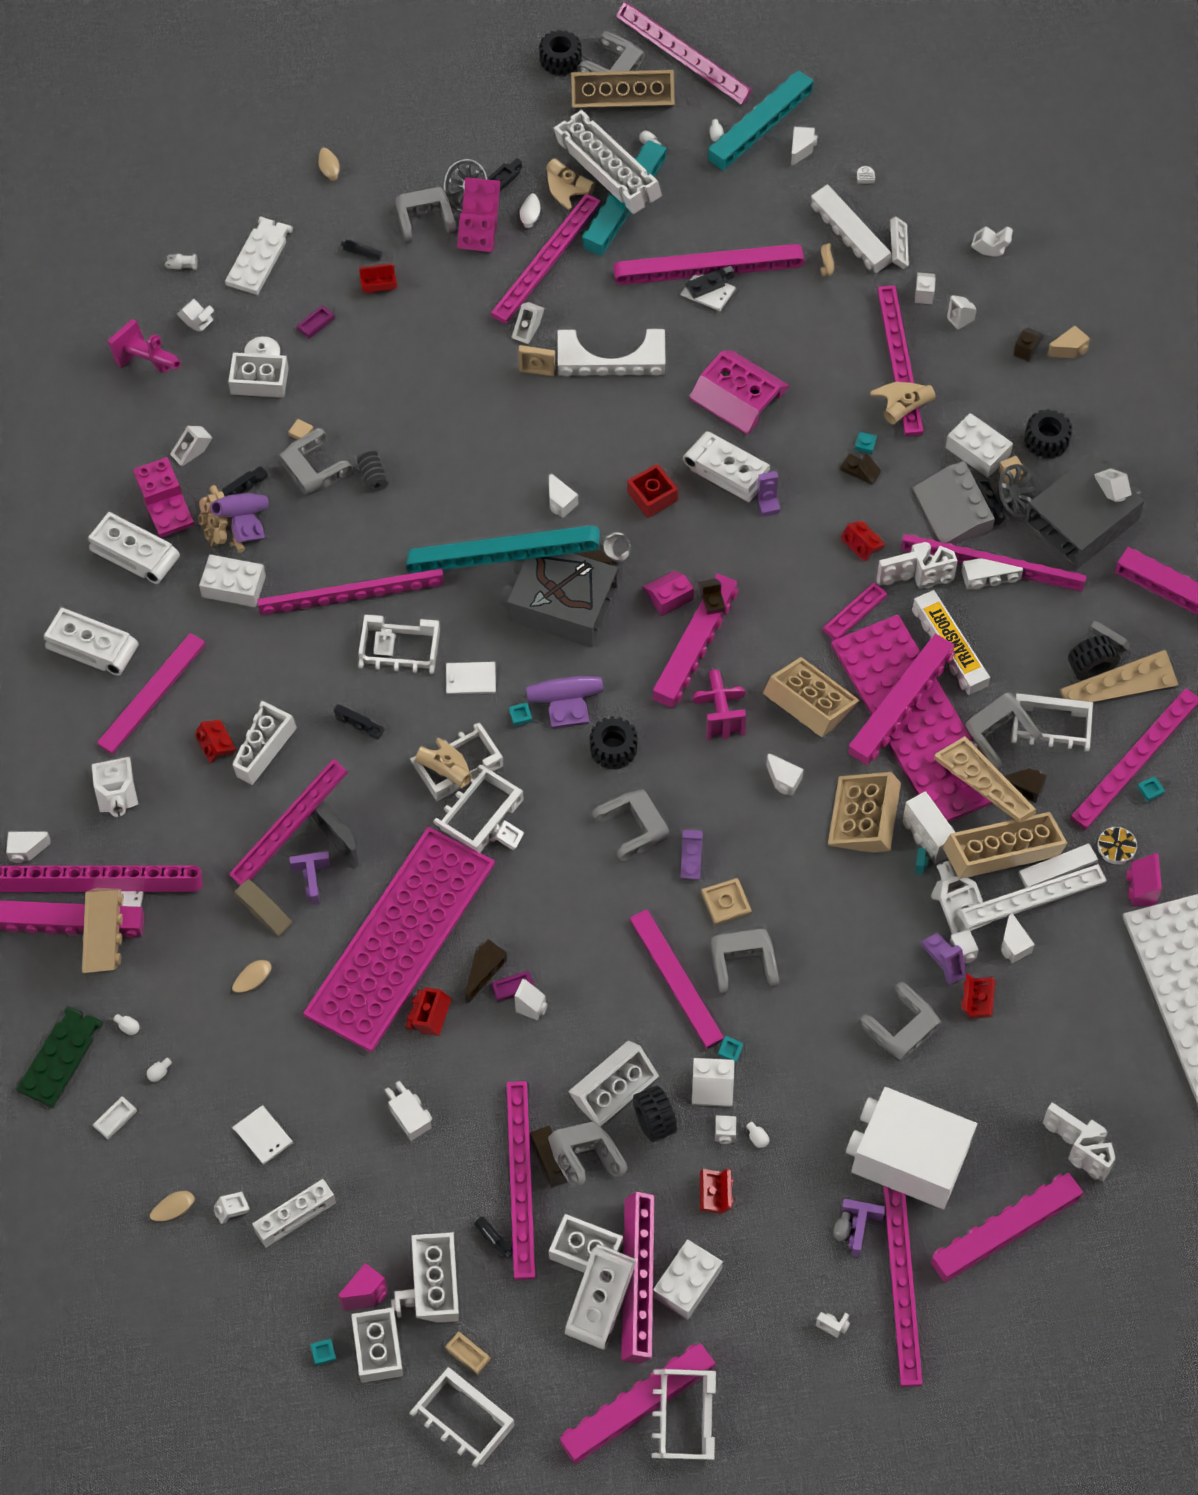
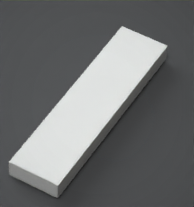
M1088 843L1020 870L1018 874L1025 887L1028 888L1097 863L1098 859Z

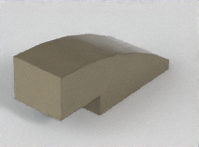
M247 879L234 891L236 899L278 937L293 924L285 913L251 880Z

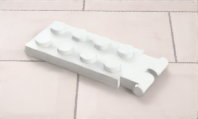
M259 217L258 228H253L225 280L227 286L256 295L262 289L286 244L285 237L287 233H291L293 230V226L280 222L274 226L275 221L264 217Z

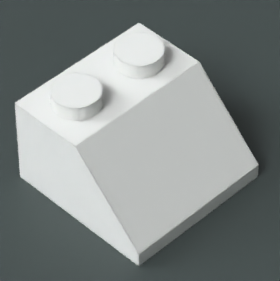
M694 1058L692 1105L732 1107L734 1060Z

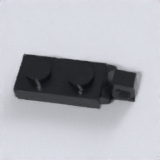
M516 158L510 164H502L488 179L501 181V191L518 176L523 168L522 161Z
M731 266L714 270L686 282L685 286L692 298L695 299L724 287L728 280L735 277L734 270Z
M259 466L252 472L249 470L223 488L222 492L224 496L249 491L254 484L266 479L268 473L262 466Z
M975 479L995 518L994 525H1000L1005 519L1003 514L1004 506L991 480Z
M337 704L334 708L336 719L341 723H350L356 730L361 732L363 730L367 731L370 737L378 740L382 736L384 727L371 722V719L340 704Z

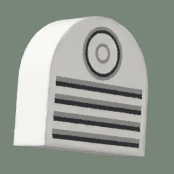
M863 166L858 169L857 184L875 183V175L872 168Z

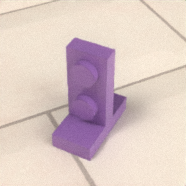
M777 471L758 475L756 498L762 517L780 513L777 500Z
M683 830L681 879L700 880L703 831Z
M328 851L289 857L292 872L303 871L304 880H308L309 886L305 887L307 898H311L312 905L320 904L315 869L331 867Z
M939 933L921 941L925 951L944 970L945 980L949 985L966 977L963 951L959 945L951 947Z
M844 1199L841 1213L848 1212L854 1216L852 1228L855 1229V1235H850L848 1248H852L851 1256H860L866 1218L882 1221L885 1206Z

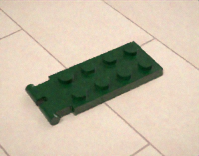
M66 1006L64 1019L61 1023L57 1021L17 1087L19 1093L51 1108L55 1106L92 1044L93 1037L91 1036L96 1028L100 1029L103 1025V1021L90 1015H86L82 1020L84 1013L70 1006Z

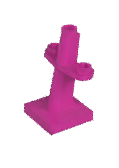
M131 319L107 340L116 365L121 368L134 356L150 360L156 370L161 373L168 372L170 368L177 370L181 365V361L177 356L161 349L162 340L160 336L151 335L147 342H145L138 322L134 319Z
M717 669L711 670L709 672V681L712 691H697L692 698L695 704L714 700L716 713L707 714L706 719L707 741L711 740V735L721 734L722 739L730 738V733L740 731L741 736H745V709L729 711L726 700L743 698L746 695L745 690L741 686L724 689L720 671Z

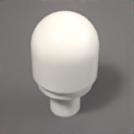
M714 119L710 127V137L714 142H717L724 134V131L718 120Z
M643 131L639 136L640 142L644 145L648 140L661 145L657 141V137L649 131Z
M119 1014L114 1017V1021L119 1024L118 1027L121 1031L128 1035L138 1033L140 1026L136 1020L130 1016L122 1017Z
M167 1057L161 1063L159 1061L155 1062L147 1070V1078L152 1082L161 1080L168 1072L167 1068L172 1064V1061Z
M753 1122L747 1124L746 1127L750 1131L749 1136L754 1145L758 1148L766 1147L769 1144V1136L764 1129L756 1127Z

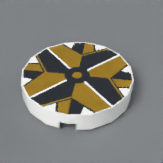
M1111 827L1101 833L1097 848L1105 861L1112 864H1124L1134 857L1137 841L1128 830L1121 827Z

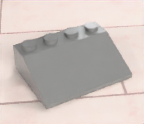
M965 461L948 466L913 487L912 490L939 542L954 544L993 530L995 518Z

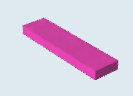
M873 582L823 627V632L833 640L843 637L887 597L888 593Z

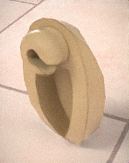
M322 148L318 159L319 167L322 173L329 177V180L335 181L340 171L339 161L330 150Z
M828 243L821 248V256L825 266L820 268L823 277L826 275L831 276L834 271L831 244Z
M258 960L249 964L235 980L232 986L233 991L240 994L246 993L261 985L271 971L270 962Z
M188 1191L172 1193L152 1210L150 1218L156 1222L176 1219L192 1206L195 1198Z

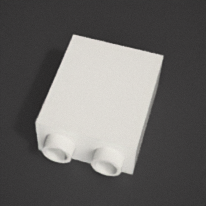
M884 1087L879 1101L869 1097L864 1106L860 1120L868 1123L865 1133L854 1130L847 1146L846 1153L855 1157L851 1172L944 1210L978 1123Z

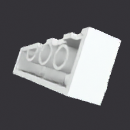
M261 701L260 709L253 718L252 727L248 730L246 740L241 745L233 762L236 776L251 785L254 784L297 728L292 715L264 701Z

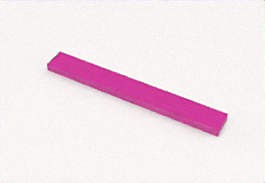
M189 633L99 739L97 745L113 755L205 647V641Z
M333 758L229 875L240 886L247 879L252 880L349 772Z
M646 909L630 917V922L705 1048L708 1049L722 1042L724 1038L649 911Z

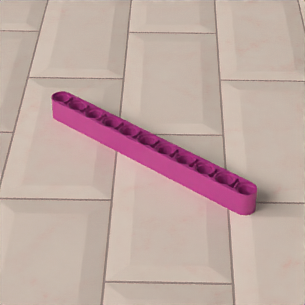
M791 244L619 261L613 265L615 282L619 285L688 279L694 275L699 276L700 273L705 275L714 270L729 266L733 268L734 274L798 268L804 265L805 260L802 246Z
M194 865L0 866V892H86L95 888L121 889V891L196 892L203 887L201 869Z

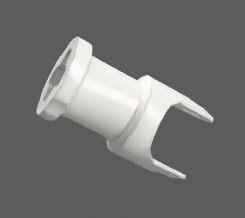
M170 254L167 256L166 268L177 270L193 268V270H197L198 260L196 254H193V256H182V254Z

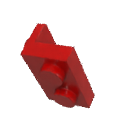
M393 263L359 268L362 293L371 294L376 291L397 289Z
M861 520L848 524L840 537L863 561H867L871 553L882 550L886 545L880 536L875 534Z
M221 720L200 723L195 732V737L209 763H213L217 756L234 754L236 748Z
M966 974V981L963 982L964 999L961 1001V1008L969 1018L992 1017L996 980L993 977L973 978L971 974Z
M707 1169L699 1171L700 1211L724 1214L730 1210L733 1205L731 1169H725L722 1172Z

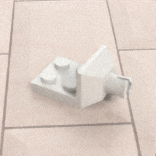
M130 757L92 764L93 783L100 812H110L113 816L118 817V811H120V816H123L126 808L138 805Z
M949 860L943 862V864L936 865L941 880L937 881L931 897L934 900H940L953 935L967 930L959 915V911L983 903L976 882L969 878L959 879ZM983 924V925H980V926L971 928V929H969V930L972 931V930L977 929V928H979V927H982V926H984V925H986V924Z

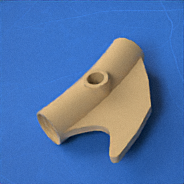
M556 158L547 164L546 170L550 193L566 209H572L569 200L571 196L585 195L586 193L592 195L595 182L573 172Z
M893 382L870 392L871 396H880L887 399V408L883 414L885 419L891 424H895L914 409L935 400V392L931 385L924 386L907 382Z
M437 738L436 743L440 748L439 750L420 747L415 762L436 771L461 788L470 782L472 774L469 772L463 755L451 745Z

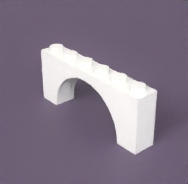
M647 329L643 344L635 352L616 359L597 357L586 351L577 339L576 330H558V376L665 375V329Z

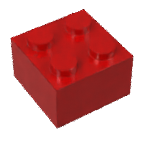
M658 463L627 480V493L647 518L678 501V488Z

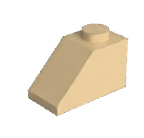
M1073 326L1049 344L1047 355L1049 357L1076 358L1088 351L1090 338L1077 326Z

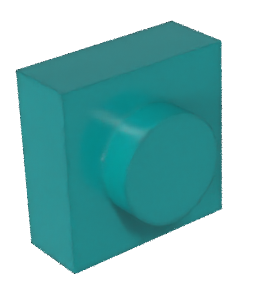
M859 432L855 450L872 454L877 436Z
M528 703L509 707L513 726L532 722Z
M1155 776L1139 783L1137 787L1147 803L1165 793V790Z
M918 848L915 874L923 875L924 868H928L929 856H925L926 849Z
M725 1035L717 1055L726 1060H734V1063H736L744 1043Z
M331 1339L310 1344L316 1366L336 1361Z

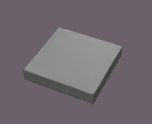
M1094 621L1091 625L1095 632L1100 635L1109 636L1113 643L1123 649L1128 650L1130 647V643L1126 638L1101 623Z

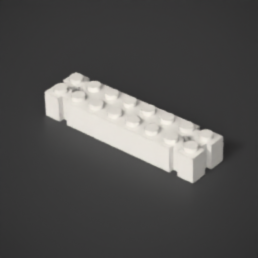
M582 110L571 116V121H563L554 127L558 143L564 149L568 148L569 153L621 203L625 202L626 207L633 214L644 208V203H652L662 196L658 180L651 174L648 175L647 170L593 120L590 122L589 116Z

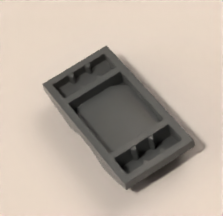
M322 801L309 817L356 868L359 864L350 828L343 825L331 813L329 805Z

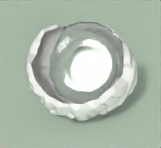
M619 532L607 536L603 543L605 555L615 562L624 561L631 550L629 539Z

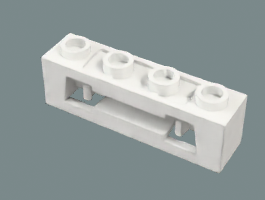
M324 1179L252 1223L254 1231L264 1247L267 1248L336 1204L334 1194Z

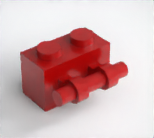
M424 987L423 991L418 990L416 997L412 1001L411 1013H408L406 1018V1028L413 1030L415 1026L422 1034L439 1036L452 999L441 989Z

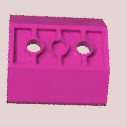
M733 350L721 351L703 371L689 399L748 435L758 424L759 414L774 397L780 399L789 389L790 385ZM722 372H729L730 375H729V376H723V375H721V373H722ZM751 390H758L759 393H758V394H752L750 391H751Z

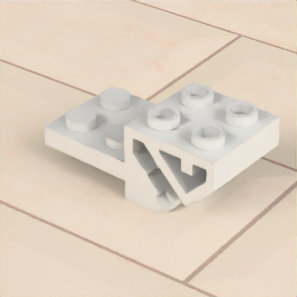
M923 542L912 545L910 553L879 560L876 580L878 585L881 586L890 585L900 580L906 581L914 577L918 589L931 588L934 585L947 584L954 580L958 560L954 551L939 546L934 556L931 555V545Z
M1052 1102L1047 1109L1043 1124L1049 1131L1058 1133L1064 1141L1073 1144L1068 1159L1075 1167L1084 1169L1090 1177L1103 1182L1110 1173L1115 1161L1112 1144H1103L1107 1135L1106 1129L1092 1119L1086 1125Z

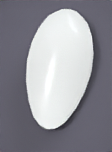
M534 193L527 197L520 208V219L524 223L525 228H531L540 214V203Z

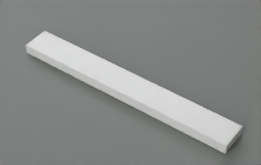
M1099 864L962 909L959 911V915L968 930L1007 917L1012 913L1016 914L1103 885L1107 880Z

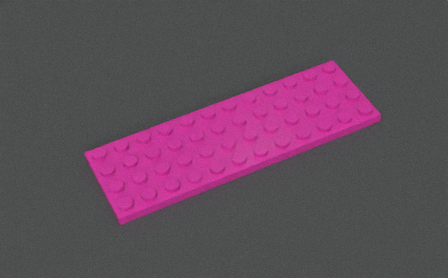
M898 614L831 641L834 652L871 716L920 654V650ZM935 677L932 687L928 691L925 690L922 694L923 698L920 703L912 707L910 716L907 719L904 718L900 729L896 733L893 732L890 736L891 739L888 745L917 796L926 791L949 823L993 803L934 759V754L964 736L970 742L973 741Z
M428 826L303 1012V1016L372 1053L495 866V860Z

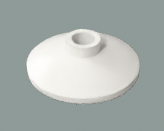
M257 337L248 342L244 353L280 355V347L272 338Z

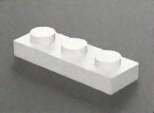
M895 216L890 219L892 262L905 269L909 266L907 224Z

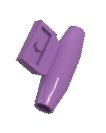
M253 493L228 495L211 503L210 509L214 515L232 517L231 527L236 543L265 538L260 520L254 515L268 507L269 501L265 495Z
M574 676L552 679L526 687L528 702L551 703L549 707L551 729L589 724L587 705L582 698L603 692L602 678L599 676Z

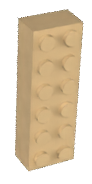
M674 70L571 72L572 108L674 105Z
M1046 812L1033 815L1021 823L1016 820H1010L951 833L943 845V849L959 879L1056 857L1062 853L1067 845V841L1051 813Z

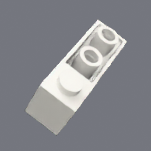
M979 558L963 561L961 572L967 590H977L985 586H997L1001 583H1014L1021 580L1023 568Z

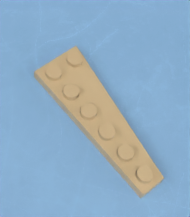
M1162 650L1059 690L1063 699L1095 702L1178 685L1167 651Z
M965 736L934 754V759L1019 823L1036 814V809Z

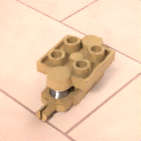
M213 485L209 488L211 495L200 499L201 513L198 516V522L202 526L205 538L209 541L211 547L225 544L228 541L230 547L236 546L238 553H242L245 551L242 542L236 543L231 527L232 517L216 516L211 512V503L225 497L223 492H219L217 486Z

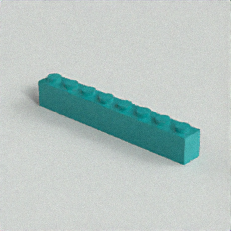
M799 70L791 74L772 94H768L764 101L757 104L749 114H745L739 123L734 124L730 131L724 133L716 143L710 145L708 160L724 171L813 92L814 80Z
M648 140L645 146L640 148L637 158L634 159L647 170L648 175L651 174L655 177L666 160L667 148ZM613 194L608 196L607 203L600 208L597 218L592 220L589 230L585 231L582 236L584 249L600 256L604 254L631 213L626 207L625 202L621 203Z

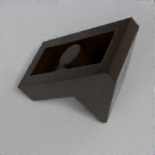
M849 453L840 471L872 486L881 473V469L867 453L863 459Z
M714 578L699 581L698 585L707 615L725 612L726 607L721 594V583L719 580Z

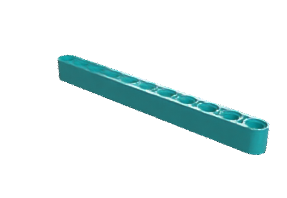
M582 526L413 548L408 551L406 570L411 573H419L437 569L446 570L594 551L599 547L600 529L596 526Z

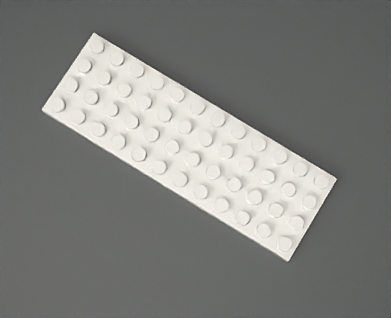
M1198 894L1124 913L1123 919L1198 1104Z

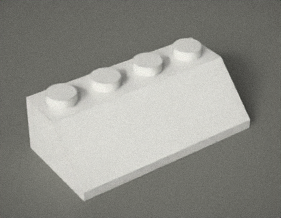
M627 1041L568 1092L577 1106L590 1120L596 1122L601 1127L633 1099L634 1094L643 1091L659 1075L641 1046Z
M453 1232L412 1235L416 1318L437 1323L459 1321Z

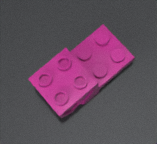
M465 177L457 248L493 252L495 232H497L498 224L497 215L501 181Z
M168 457L133 469L139 490L144 495V504L160 538L195 526Z

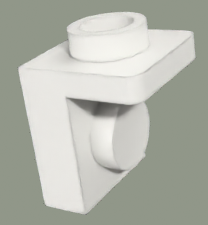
M381 629V632L376 631L373 654L393 656L396 634L392 633L391 629Z
M504 820L491 831L493 835L490 841L498 840L514 850L524 832Z
M716 1115L715 1141L721 1144L735 1142L736 1116Z
M242 1192L221 1196L214 1206V1213L219 1218L221 1224L226 1223L230 1217L247 1214L250 1210Z
M415 1289L395 1291V1299H391V1304L394 1307V1312H397L398 1318L402 1317L401 1306L415 1307Z
M821 1312L815 1326L838 1338L840 1333L845 1334L850 1325V1322H848L849 1314L845 1313L841 1321L838 1322L833 1315Z

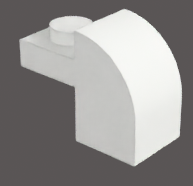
M985 226L974 234L971 247L984 255L1001 256L1004 254L1005 247L1011 243L1013 230L1007 226L998 233H995Z
M193 299L177 315L189 327L201 332L214 320L210 315L214 309L210 305L203 309Z

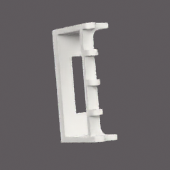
M364 615L358 653L359 668H363L364 663L376 664L375 669L380 670V665L394 666V671H398L399 666L413 667V673H417L418 668L430 669V674H434L440 635L439 621L420 619V627L384 624L383 616ZM381 629H391L392 633L433 636L430 661L365 656L368 631L381 632Z
M1016 693L1015 699L1025 711H1033L1034 707L1071 711V716L1086 718L1085 738L1041 733L1043 737L1038 740L1049 741V747H1053V742L1068 743V749H1072V745L1077 744L1084 746V751L1090 750L1093 702ZM1014 716L1011 742L1016 743L1017 738L1030 739L1029 744L1033 745L1036 739L1027 731L1017 730L1018 718Z
M480 722L473 725L475 729L473 732L465 736L461 731L458 733L460 739L449 744L456 749L479 736L491 753V756L482 760L483 766L492 772L503 767L502 755ZM416 756L410 758L411 763L436 801L461 789L460 786L449 779L435 785L423 765L415 762ZM477 768L470 771L474 780L481 773Z
M483 765L477 767L481 773L475 780L471 778L469 782L470 787L463 794L458 791L455 794L459 798L457 803L452 808L448 805L444 807L448 814L443 820L435 818L433 821L435 825L440 827L442 834L479 853L489 843V834L508 811L513 813L524 800L523 790ZM483 779H485L510 796L475 839L471 840L447 824Z
M449 1367L410 1411V1415L413 1417L417 1413H421L428 1418L424 1425L427 1429L434 1423L445 1433L441 1437L443 1442L451 1437L460 1444L461 1447L457 1451L460 1456L466 1450L476 1458L472 1463L475 1468L486 1461L515 1426L514 1419ZM447 1382L457 1391H462L492 1415L493 1420L502 1426L481 1453L476 1451L425 1409Z
M653 1370V1374L661 1375V1389H653V1394H661L660 1411H653L652 1416H660V1434L652 1433V1438H660L659 1453H652L651 1458L714 1460L715 1437H711L712 1394L716 1393V1371ZM667 1375L703 1376L702 1455L669 1454L665 1451Z

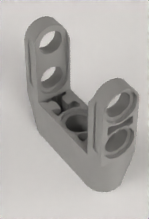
M603 32L599 37V42L605 49L621 56L610 70L590 61H582L578 65L577 70L578 72L636 71L643 62L645 52L628 40L609 32Z
M435 187L401 194L396 197V209L405 242L412 241L413 238L409 217L441 211L446 231L449 233L456 232L455 220L449 199L443 188Z
M318 428L296 440L278 455L281 464L304 494L325 489L349 475L353 468L348 461H339L317 474L303 457V455L321 446L326 440L327 434L322 428Z
M1010 692L999 697L970 718L965 724L976 744L996 769L1002 766L1001 759L985 737L1011 718L1017 716L1026 731L1036 740L1043 737L1029 715Z
M644 789L623 794L597 807L592 812L597 822H604L630 809L643 830V835L623 844L616 852L620 861H626L653 848L670 835L666 823Z
M757 929L722 934L711 939L713 964L720 994L728 993L727 983L729 979L725 964L727 959L762 954L767 982L770 986L779 985L773 946L767 930Z
M901 981L894 989L898 994V998L917 1015L894 1037L872 1016L864 1014L858 1019V1023L885 1051L903 1061L940 1027L942 1022L932 1008L906 983Z
M596 1122L559 1129L548 1137L554 1159L572 1187L582 1186L585 1183V1170L575 1153L595 1149L609 1174L614 1177L626 1174L627 1165L611 1137Z

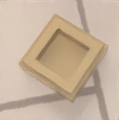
M297 419L288 431V434L298 440L311 433L314 428L312 425Z

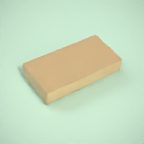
M459 1331L445 1346V1349L476 1375L491 1360V1357Z

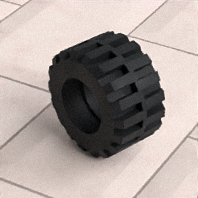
M553 30L550 34H545V37H542L539 44L541 66L544 67L546 72L549 71L552 75L555 73L557 76H560V74H563V76L567 75V73L571 74V72H574L573 70H577L582 60L579 37L575 36L573 32L569 33L568 30H557L556 32Z
M1039 410L1038 413L1035 412L1028 419L1024 441L1026 442V447L1029 448L1031 453L1034 452L1035 456L1039 457L1040 455L1044 459L1046 457L1052 459L1055 455L1059 457L1061 453L1066 452L1072 435V424L1069 423V418L1064 417L1065 414L1062 412L1059 414L1057 413L1058 410ZM1049 431L1056 436H1045L1041 432Z
M1099 635L1079 643L1070 651L1067 659L1077 679L1082 681L1114 669L1119 664L1121 658L1111 638L1106 635Z
M610 716V719L605 717L602 719V722H596V727L593 726L590 733V751L592 758H595V762L597 764L601 763V766L604 768L609 766V769H613V767L620 769L621 765L625 767L628 765V761L632 762L634 760V756L637 754L638 738L633 724L630 725L628 720L623 721L622 717L614 719V716ZM610 738H617L623 744L618 747H609L604 742Z
M656 1085L633 1095L636 1116L649 1140L655 1142L677 1132V1121L667 1095L659 1086Z

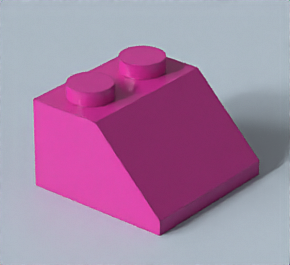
M672 571L642 587L661 616L694 599L693 586L684 574Z
M1158 853L1131 862L1130 868L1126 870V880L1130 881L1128 899H1131L1132 906H1154L1157 904L1162 890Z
M365 1263L339 1293L338 1297L341 1308L347 1311L375 1307L377 1303H382L387 1296L385 1278Z

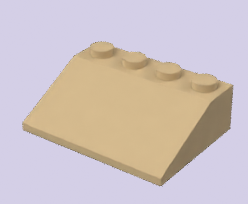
M802 657L772 675L763 692L771 701L778 704L821 737L832 731L860 701Z
M892 772L839 776L828 840L829 846L872 853L891 850L901 786L900 781Z
M95 888L85 893L82 973L114 970L121 963V953H118V945L122 943L119 925H122L123 922L120 906H123L124 895L121 894V889Z

